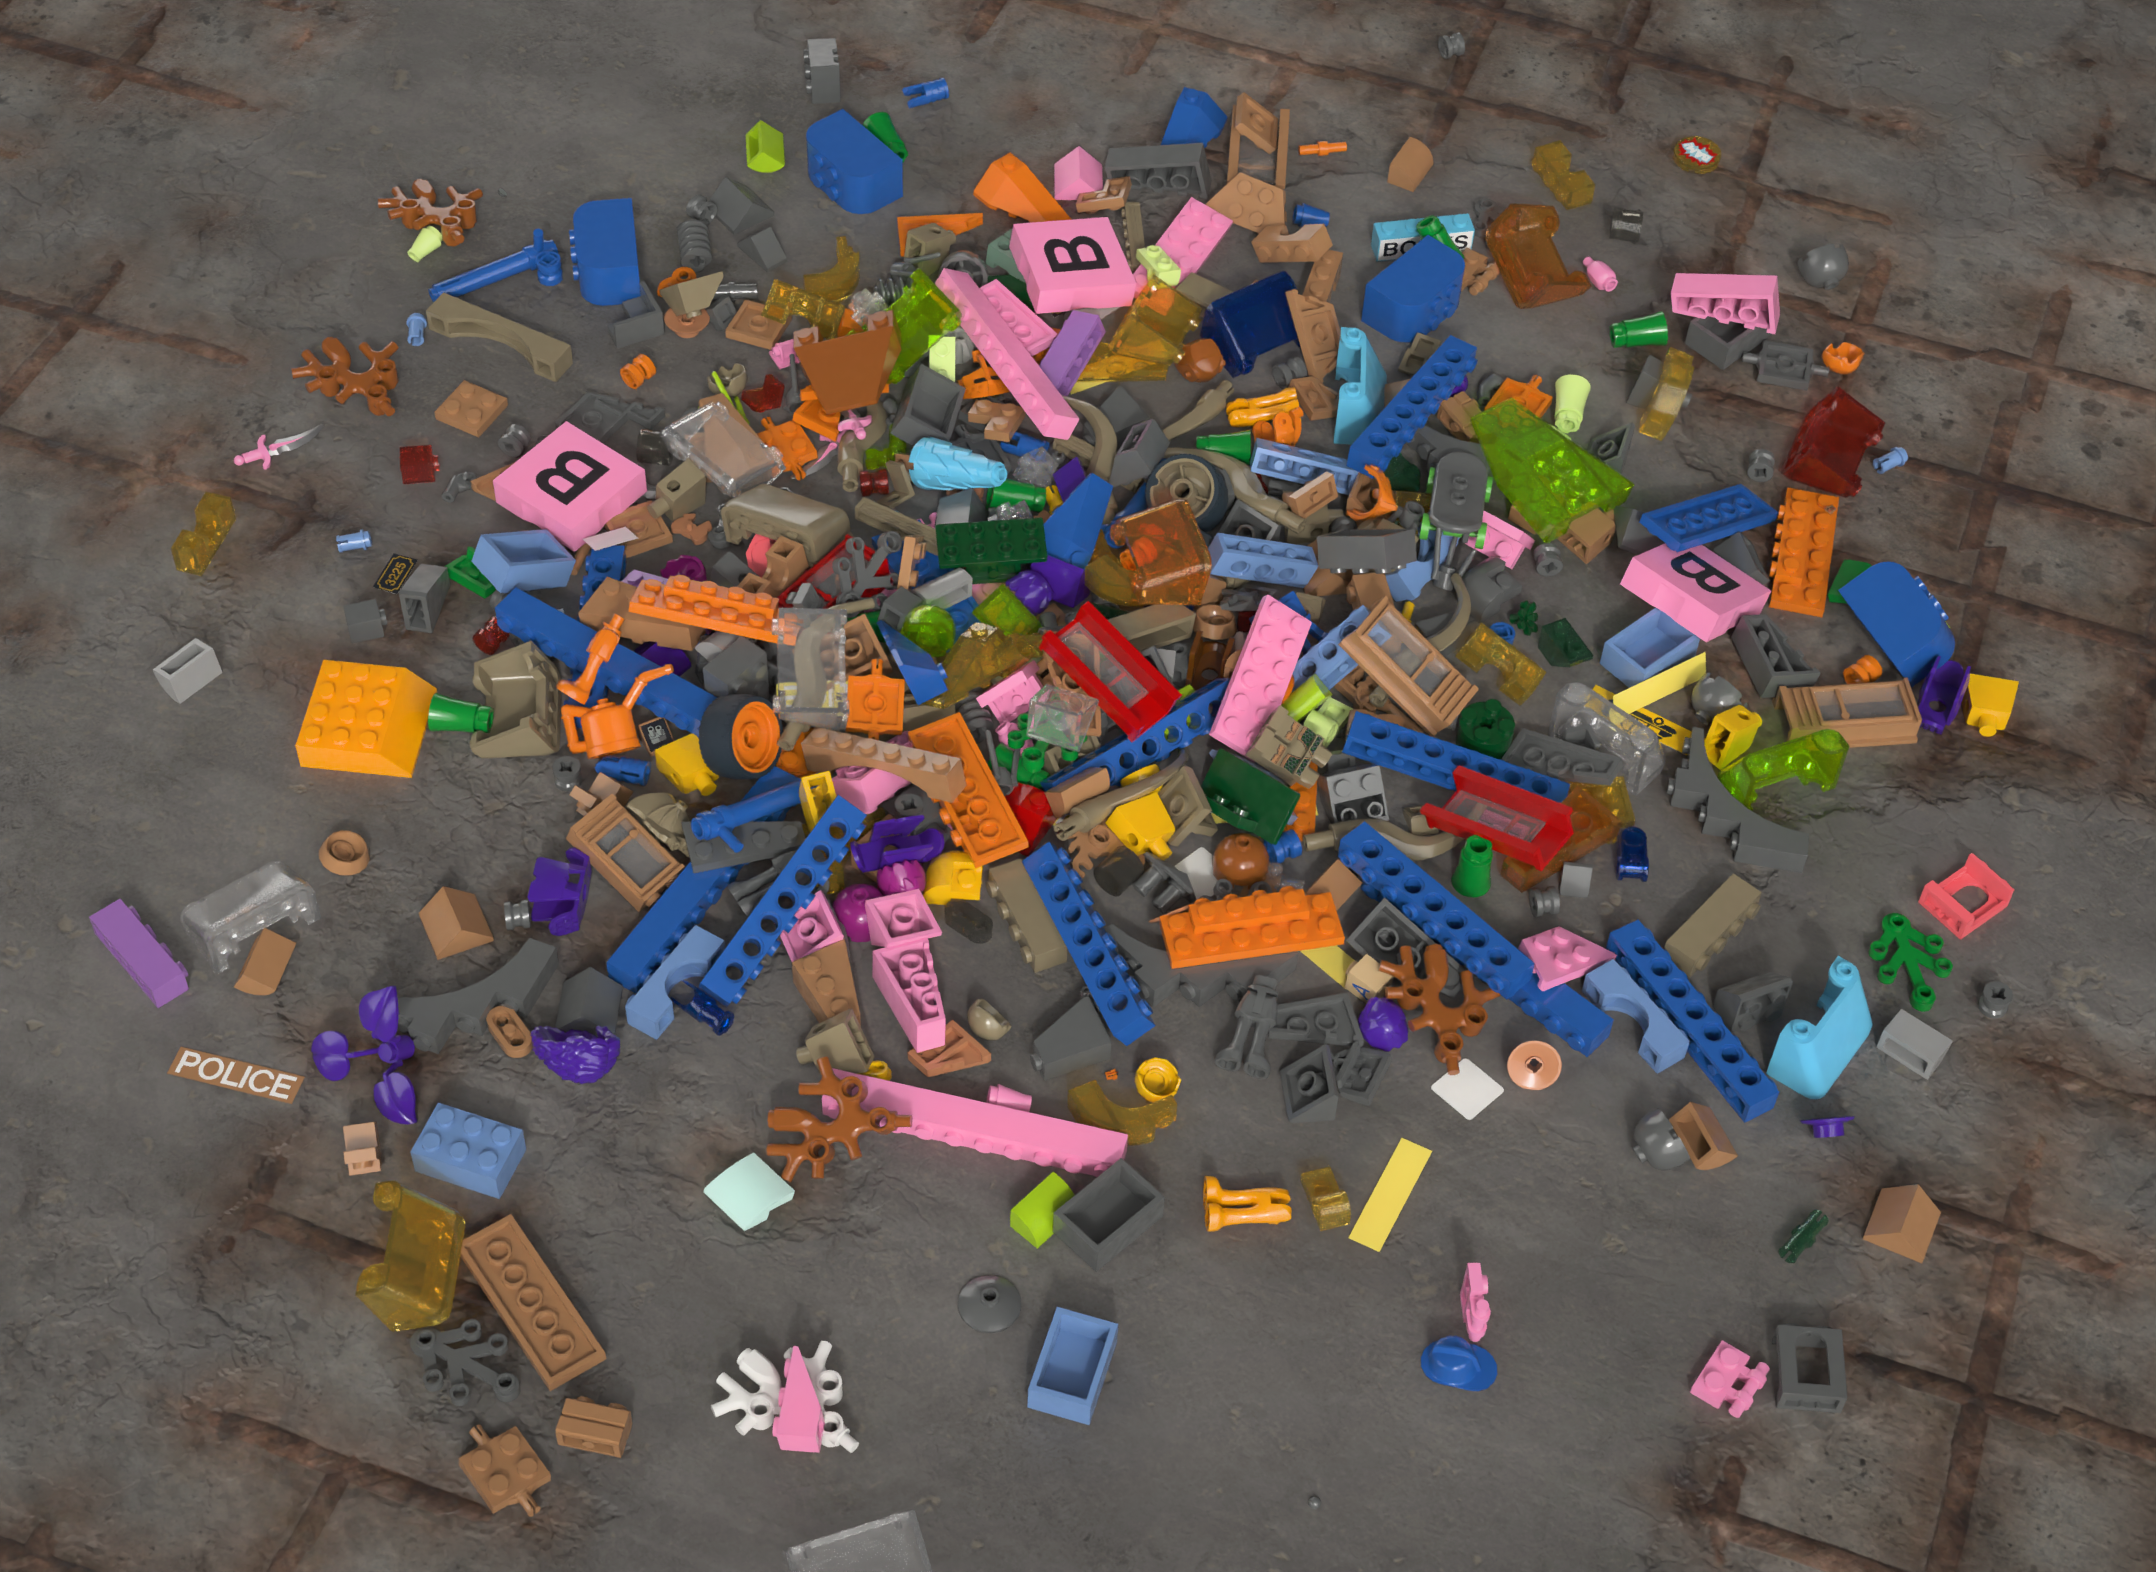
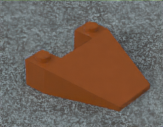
M893 310L879 311L868 315V331L830 340H823L818 326L794 331L793 348L800 367L827 415L878 403L901 351V332Z

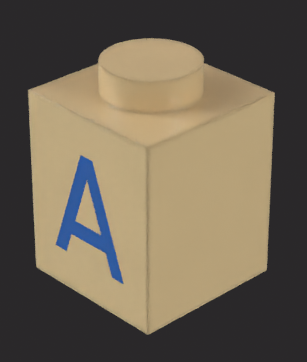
M1366 954L1359 962L1355 960L1347 968L1345 973L1347 975L1345 989L1367 1004L1371 997L1380 998L1385 996V988L1391 987L1394 976L1378 971L1380 963Z

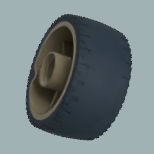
M1179 454L1166 458V460L1154 468L1146 484L1145 497L1151 515L1161 527L1177 536L1182 537L1187 528H1195L1208 533V531H1211L1220 523L1228 507V490L1222 475L1210 462L1197 455ZM1186 490H1190L1186 497L1181 498V495Z

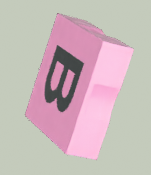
M1108 217L1013 224L1009 248L1018 270L1025 279L1027 292L1036 314L1065 312L1081 308L1101 309L1132 306L1136 281Z
M567 421L493 480L496 503L521 519L537 525L542 530L547 529L559 543L573 552L586 543L583 540L584 538L596 535L610 519L622 513L647 492L645 469Z
M1665 543L1632 557L1620 585L1666 613L1675 622L1705 642L1725 634L1732 627H1736L1743 615H1760L1771 593L1770 589L1703 545L1676 552L1669 549Z

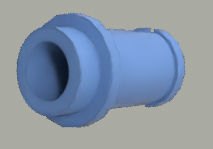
M413 313L407 318L406 322L409 327L407 341L409 344L412 342L413 346H420L424 343V329L427 326V321L422 314Z
M1893 447L1889 453L1873 460L1874 469L1876 470L1881 467V469L1877 470V473L1883 474L1896 466H1903L1908 460L1907 452L1902 447Z
M360 529L358 533L336 536V541L339 542L337 544L339 552L359 548L367 550V547H372L370 532Z

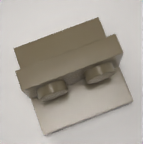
M1183 766L1158 793L1175 826V832L1168 840V843L1177 847L1191 832L1212 837L1218 831L1210 813L1212 809L1193 769Z

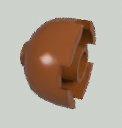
M1233 833L1228 835L1215 848L1212 859L1213 875L1217 880L1226 879L1230 881L1233 889L1234 885H1248V889H1250L1254 883L1264 881L1267 878L1269 868L1267 848L1259 838L1251 834Z

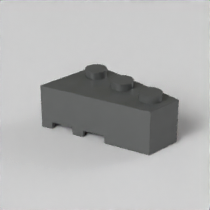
M807 39L808 49H803L805 79H810L806 80L807 94L812 95V104L841 102L836 39Z

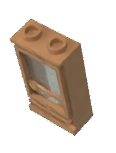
M611 793L570 828L566 840L574 848L590 857V864L640 912L646 906L652 908L661 897L660 894L670 887L685 866L680 864L616 800L617 797Z

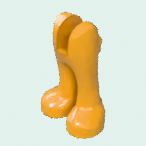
M1289 387L1278 393L1257 398H1236L1235 401L1226 404V413L1232 427H1247L1254 425L1258 421H1271L1280 412L1289 414V411L1299 407L1295 387Z
M1205 1176L1203 1182V1208L1205 1210L1206 1230L1208 1232H1215L1228 1225L1244 1223L1278 1224L1289 1221L1292 1215V1208L1286 1205L1291 1200L1289 1192L1286 1189L1274 1187L1226 1190L1221 1188L1216 1177ZM1234 1206H1252L1248 1208H1224Z

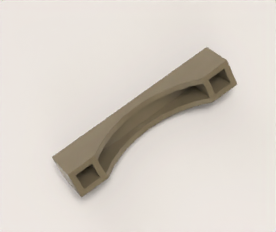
M443 292L426 310L430 330L449 338L481 337L504 343L522 354L530 363L535 374L557 382L573 364L571 345L506 319L501 315L482 309L479 306L465 302L458 297H453Z

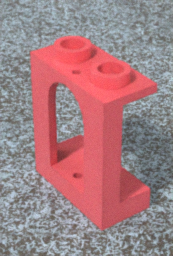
M1971 853L1965 866L1941 883L1937 884L1933 880L1924 886L1918 903L1961 940L2005 909L2010 902L2014 889L2006 880L1991 870L1984 861ZM1966 886L1979 887L1984 890L1988 897V901L1973 913L1966 910L1952 897L1953 894Z

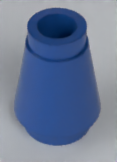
M1305 203L1301 205L1296 204L1292 222L1293 224H1298V227H1303L1305 224H1324L1327 227L1330 213Z

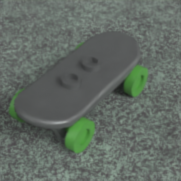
M1453 452L1443 456L1438 461L1436 468L1430 467L1426 493L1432 494L1429 513H1423L1419 539L1427 540L1429 530L1436 531L1438 527L1441 529V536L1442 532L1443 535L1460 538L1463 535V543H1468L1469 536L1476 537L1475 548L1483 549L1487 530V523L1482 522L1484 504L1489 503L1493 477L1488 476V469L1480 458L1467 452Z

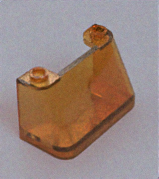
M1511 203L1486 231L1487 245L1515 305L1520 309H1532L1581 296L1591 287L1590 281L1584 272L1574 271L1570 275L1568 274L1551 237L1558 231L1560 220L1554 206Z
M1174 499L1119 518L1115 521V524L1111 525V540H1114L1117 546H1124L1127 543L1137 571L1135 577L1131 579L1130 586L1132 593H1135L1138 604H1201L1211 573L1212 561L1187 500Z

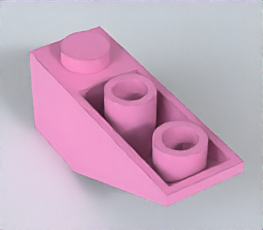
M793 1346L791 1358H787L785 1361L784 1376L787 1378L786 1386L781 1387L779 1391L778 1403L779 1407H781L780 1417L774 1418L773 1436L777 1437L781 1450L820 1453L825 1426L824 1417L799 1347Z

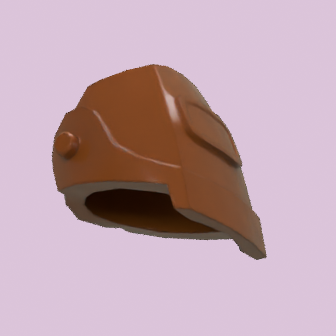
M1207 338L1189 342L1171 356V360H1173L1178 372L1190 382H1208L1221 373L1223 366L1226 365V361L1223 360V356L1216 343L1212 339Z

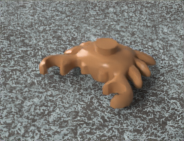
M1110 815L1086 833L1078 831L1068 838L1074 839V841L1071 842L1067 851L1073 853L1077 849L1079 852L1073 859L1070 867L1071 869L1074 868L1081 878H1084L1085 872L1079 869V865H1083L1087 870H1091L1093 863L1090 858L1110 857L1115 852L1120 854L1123 864L1129 861V857L1137 861V869H1141L1145 864L1143 854L1139 856L1133 855L1106 825L1105 822Z

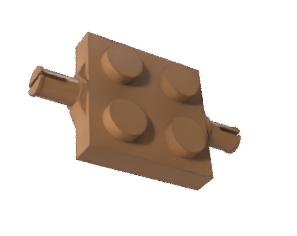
M479 1424L476 1425V1428L473 1427L469 1433L478 1446L476 1449L458 1458L459 1466L494 1514L508 1505L520 1503L529 1517L534 1516L533 1512L536 1515L541 1508L531 1495L537 1488L551 1481V1474L516 1426L492 1438H489L482 1425Z

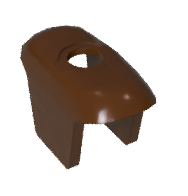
M1197 630L1189 655L1185 686L1190 684L1196 691L1217 678H1224L1226 661L1235 652V638L1229 637L1227 645L1213 641L1203 642V631ZM1210 669L1214 670L1218 676L1213 680H1208L1202 676V672Z

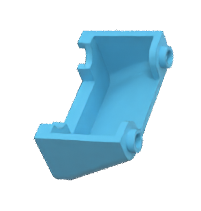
M1341 327L1335 380L1343 378L1347 383L1343 384L1339 390L1334 443L1352 445L1384 409L1385 384H1387V375L1366 334L1358 328Z
M1840 956L1835 959L1829 969V979L1817 1003L1819 1008L1825 1010V1015L1817 1026L1803 1019L1791 1020L1779 1035L1766 1072L1770 1077L1809 1099L1817 1100L1826 1095L1864 1043L1873 1025L1859 971L1856 966Z

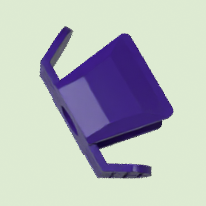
M1938 656L1919 690L1917 706L1922 718L1920 728L1930 729L1929 731H1936L1937 734L1942 735L1945 725L1949 726L1958 713L1969 684L1971 666H1967L1964 674V669L1960 663L1948 660L1937 669L1941 656ZM1939 701L1945 705L1946 710L1942 712L1934 711L1930 708L1929 703Z
M924 815L876 822L873 825L869 843L858 844L856 841H852L850 846L858 868L862 872H869L879 869L883 870L886 865L892 867L894 862L903 863L905 859L909 862L911 860H917L919 863L928 862L942 852L944 836L940 830L935 828H929L918 835L908 836L925 819ZM892 845L898 848L897 850L884 852L886 846Z
M573 847L566 851V857L570 863L544 857L537 858L533 871L536 879L531 882L528 892V901L534 902L531 920L551 921L548 927L551 934L555 936H563L580 929L588 899L592 876L590 857ZM569 874H580L578 884L567 882L569 881Z

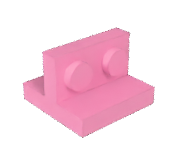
M1484 511L1482 522L1487 523V530L1483 549L1475 548L1476 537L1469 536L1468 543L1465 544L1488 557H1499L1506 562V567L1513 569L1524 548L1531 550L1535 540L1516 527Z
M1035 660L989 687L976 700L982 708L989 705L1001 724L1005 720L1013 721L1020 714L1026 713L1047 700L1050 696L1035 674L1040 668Z

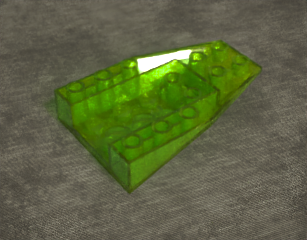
M1512 397L1471 417L1470 421L1498 488L1545 543H1549L1566 534L1572 521L1599 507L1608 512L1616 506L1624 504L1635 485L1581 444Z

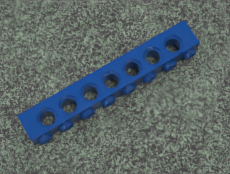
M1450 335L1350 446L1346 466L1372 479L1375 477L1364 469L1365 464L1378 466L1381 470L1385 471L1390 460L1393 457H1398L1403 445L1406 442L1410 443L1416 430L1418 428L1422 429L1425 426L1428 417L1438 411L1441 402L1449 399L1453 389L1462 384L1468 372H1473L1477 364V359L1475 358L1477 347Z
M614 545L596 551L592 548L591 555L586 556V571H588V575L583 576L582 586L585 596H580V610L606 577L618 581L625 579L627 566L625 546ZM570 668V674H573V676L568 681H576L582 672L575 668ZM596 680L593 683L585 705L569 697V700H564V705L569 704L591 708L598 705L597 700L608 698L609 688ZM574 717L576 728H582L581 718Z
M1217 678L1179 700L1168 715L1133 743L1127 738L1128 735L1123 733L1042 780L1040 784L1044 792L1090 767L1107 768L1110 786H1121V780L1129 774L1147 767L1154 761L1159 762L1171 756L1170 752L1176 748L1181 749L1192 744L1194 737L1209 734L1231 678ZM1210 703H1212L1213 706L1211 714L1209 713L1208 709ZM1188 715L1191 718V723L1189 727L1186 723ZM1166 728L1169 731V736L1167 740L1164 737V732ZM1144 741L1147 745L1145 753H1143L1142 751V744ZM1123 754L1124 764L1121 766L1119 759L1120 756Z
M1358 711L1355 712L1342 753L1453 791H1457L1452 772L1459 765L1564 805L1570 787L1569 783L1560 781L1557 778L1513 765L1504 760L1469 750L1451 742L1443 741Z
M840 795L835 798L700 982L698 987L726 1008L731 1002L737 1005L747 991L743 987L748 978L756 979L764 968L760 963L766 954L772 957L782 943L777 938L783 930L787 933L791 931L798 921V918L794 916L800 907L805 910L816 896L812 893V890L817 884L823 887L833 873L829 870L834 860L840 863L849 851V848L845 846L851 837L857 840L866 827L862 823L867 816L865 813ZM833 826L841 828L844 834L843 838H833L829 833V828ZM816 849L824 851L827 860L824 862L816 861L812 856V851ZM800 872L807 874L810 884L805 886L798 884L795 880V874ZM780 896H788L793 902V907L790 909L780 907L778 898ZM764 919L772 920L775 923L776 930L771 933L765 932L761 928V921ZM754 943L758 947V955L748 956L743 950V945ZM730 966L737 967L741 971V978L738 980L729 979L726 975V968Z
M1365 821L1340 839L1338 858L1346 867L1352 868L1361 876L1366 884L1372 885L1378 890L1383 898H1386L1398 907L1409 920L1417 923L1430 938H1434L1443 945L1450 955L1456 956L1463 962L1471 973L1477 974L1488 983V986L1494 992L1501 994L1507 1000L1531 981L1535 965L1532 960Z
M1049 841L1025 858L1022 863L1110 1031L1115 1038L1128 1046L1156 1026L1150 1016L1153 1014V1010L1147 1001L1141 999L1138 994L1141 988L1132 976L1129 977L1126 971L1129 969V966L1125 959L1116 953L1117 943L1108 932H1105L1103 926L1106 923L1102 916L1096 910H1093L1091 905L1094 904V900L1085 889H1082L1080 884L1083 880L1074 868L1071 869L1069 862L1072 860L1063 847L1058 849Z
M1639 919L1610 932L1606 949L1617 955L1615 961L1619 966L1625 968L1632 980L1639 987L1646 990L1649 998L1658 1008H1662L1666 1012L1671 1022L1677 1028L1684 1031L1690 1041L1687 1052L1742 1121L1746 1123L1773 1109L1779 1095L1774 1081L1763 1073L1756 1059L1745 1051L1739 1038L1728 1030L1721 1016L1710 1008L1703 994L1692 986L1686 973L1679 970L1671 960L1668 951L1662 949L1654 939L1653 933L1648 928H1645Z

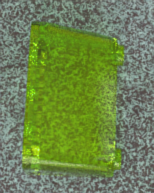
M920 268L910 275V278L913 280L911 287L905 286L903 288L905 293L886 310H893L901 332V351L886 384H897L905 376V372L949 331L956 330L962 322L960 320L962 317L960 310ZM864 324L861 327L864 330L862 332L868 331V326ZM852 329L845 336L857 334V332H855L854 329Z
M1824 729L1750 753L1721 770L1717 778L1733 797L1752 811L1751 803L1756 802L1758 796L1755 789L1798 776L1804 786L1810 782L1820 784L1823 792L1836 788L1850 746L1839 732L1832 729Z

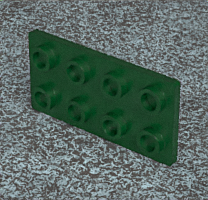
M1041 517L937 524L935 526L939 568L966 567V571L973 578L972 584L1006 582L1021 572L1022 563L1047 561L1044 523Z
M1222 748L1218 750L1201 785L1213 814L1236 828L1256 834L1273 845L1278 843L1300 798V793Z

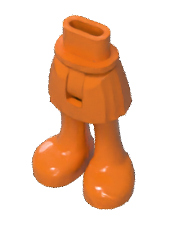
M614 614L609 624L603 622L605 626L595 634L586 649L590 654L583 673L576 681L560 680L556 685L558 690L585 705L602 662H609L622 633L619 631V628L624 622V618Z

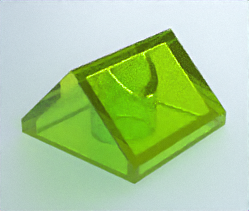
M1004 584L1000 585L972 612L1008 651L1036 637L1039 628H1041V624L1036 617Z

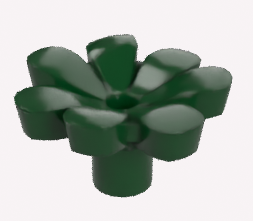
M1527 600L1522 601L1518 613L1510 615V623L1517 624L1518 629H1522L1524 635L1531 636L1532 632L1537 633L1538 626L1534 623L1538 621V614L1533 613L1537 608L1536 603H1529Z

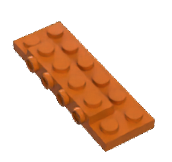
M1787 487L1784 505L1780 504L1777 520H1780L1781 524L1777 523L1774 539H1779L1778 542H1774L1771 556L1776 558V561L1771 562L1769 577H1773L1770 608L1823 617L1839 497ZM1833 505L1837 509L1830 515L1825 511L1826 506Z
M670 575L666 585L661 584L660 581L655 579L641 580L629 605V612L791 647H794L804 621V615L798 614L794 609H777L779 598H774L770 594L746 592L740 587L727 588L718 586L712 581L699 582L691 580L684 575Z
M960 712L908 732V739L913 748L961 758L967 786L953 803L933 798L931 800L933 803L939 802L942 808L939 809V814L944 825L950 824L953 829L950 831V835L956 847L962 846L964 852L968 853L975 869L1029 847L1024 832Z
M1286 886L1281 888L1279 892L1268 894L1264 890H1257L1247 897L1229 894L1224 896L1222 900L1211 902L1207 898H1200L1193 904H1189L1188 912L1159 917V925L1171 969L1343 945L1345 939L1331 892L1305 896L1303 889L1295 890L1292 886Z

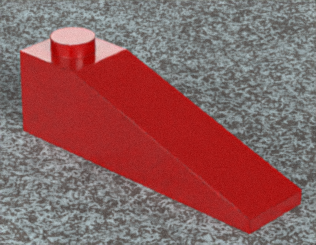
M1018 783L1017 786L1013 787V791L1004 797L1028 840L1029 847L1018 851V853L1028 857L1047 834L1057 818H1055L1044 791L1034 786Z

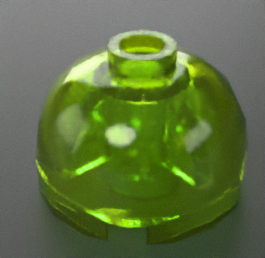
M931 604L919 605L908 613L902 623L900 633L929 653L931 657H941L946 655L948 649L952 650L954 647L956 625L951 614L945 609Z

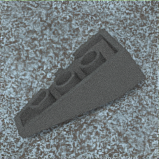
M1386 898L1375 907L1345 941L1362 957L1368 954L1379 963H1381V960H1385L1396 965L1402 964L1400 947L1411 946L1415 974L1420 979L1426 978L1423 959L1425 948L1436 944ZM1447 954L1449 974L1447 982L1440 993L1454 998L1463 988L1460 973L1466 970Z

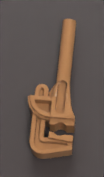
M1359 665L1334 686L1337 691L1353 703L1354 709L1367 710L1375 714L1378 709L1387 714L1399 716L1405 719V728L1428 735L1394 706L1389 698L1381 708L1372 705L1369 695L1378 684L1370 676L1366 677L1365 681L1360 682L1363 679L1364 670Z

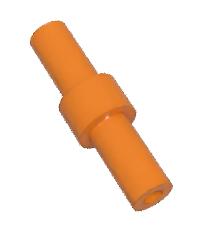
M1319 141L1317 144L1298 146L1299 155L1317 154L1318 156H1325L1332 152L1347 151L1346 142L1328 143L1327 141Z

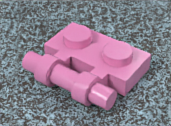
M1467 1263L1460 1292L1463 1323L1466 1322L1468 1337L1473 1342H1478L1485 1335L1486 1323L1491 1313L1489 1303L1484 1300L1483 1295L1488 1293L1487 1275H1482L1480 1263Z
M1722 1340L1693 1384L1690 1393L1717 1409L1720 1408L1724 1400L1732 1404L1729 1413L1739 1418L1743 1411L1748 1410L1752 1405V1397L1757 1389H1762L1766 1383V1375L1770 1368L1763 1362H1759L1755 1369L1747 1368L1746 1365L1750 1356ZM1737 1379L1745 1383L1742 1390L1732 1388Z

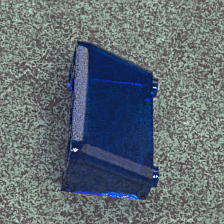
M1286 271L1278 272L1221 297L1207 307L1200 337L1212 339L1216 343L1223 356V360L1226 361L1224 367L1232 378L1250 373L1254 368L1257 356L1294 340V343L1301 347L1285 293L1298 289L1294 280Z

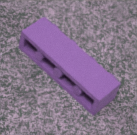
M1073 310L1068 319L1065 320L1058 336L1053 340L1046 356L1040 362L1039 367L1061 395L1068 397L1106 333L1099 315Z
M118 899L89 917L95 935L157 1008L189 990L185 979L188 976L186 968L180 961L176 963L173 961L169 948L164 942L159 944L155 940L157 937L148 924L143 926L140 922L141 918L133 906L127 907L121 899Z

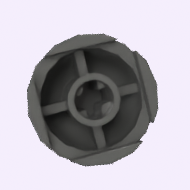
M1828 244L1813 249L1807 253V259L1802 261V258H1800L1797 263L1803 279L1810 286L1825 288L1826 290L1837 287L1839 281L1845 277L1849 268L1848 255L1842 244H1840V248H1835L1834 244Z
M959 250L951 253L944 259L939 269V276L943 268L968 273L979 288L988 284V270L984 261L977 254L970 251Z
M1705 673L1693 688L1691 697L1692 706L1697 712L1695 716L1705 725L1712 724L1717 714L1737 705H1742L1740 701L1742 694L1720 676L1715 680L1709 678L1712 673ZM1747 702L1744 705H1742L1746 709L1748 708Z
M1659 1108L1647 1113L1635 1126L1634 1138L1637 1145L1632 1149L1641 1163L1647 1161L1655 1169L1662 1171L1672 1170L1685 1164L1690 1159V1156L1680 1137H1677L1672 1128L1674 1127Z

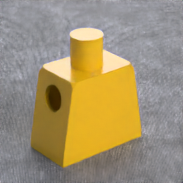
M1970 673L1969 684L1961 702L1965 723L1979 726L1980 734L1986 737L1995 735L1996 729H2005L2013 708L2019 681Z
M1737 705L1717 714L1704 741L1709 762L1721 770L1748 750L1758 728L1762 725L1760 715L1756 712H1750L1742 705Z
M691 733L655 749L657 769L680 792L687 794L698 789L703 796H708L716 790L714 781L719 778V775L713 773L706 766L699 748V739L696 735Z
M830 771L801 778L799 798L809 832L813 830L837 797ZM819 785L816 788L810 789V787Z
M1157 792L1116 807L1105 822L1133 855L1139 856L1151 851L1152 854L1158 856L1163 861L1172 855V851L1166 843L1174 834L1175 826Z

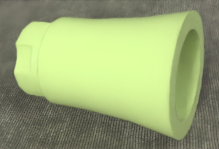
M1564 375L1557 379L1555 383V425L1563 433L1576 432L1583 420V412L1591 386L1581 376Z

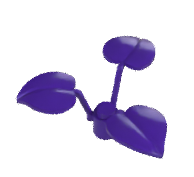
M389 986L369 992L361 999L359 1005L361 1024L366 1030L372 1031V1038L383 1041L378 1048L348 1052L346 1036L338 1031L331 1030L319 1034L314 1039L311 1047L312 1057L319 1072L326 1079L338 1081L344 1079L349 1073L350 1062L348 1058L378 1053L382 1061L393 1063L383 1073L384 1081L378 1082L374 1086V1100L378 1110L383 1116L395 1123L414 1124L417 1123V1118L415 1114L416 1099L413 1085L406 1075L393 1071L397 1067L403 1066L402 1060L413 1056L415 1046L409 1036L396 1035L399 1019L396 986Z

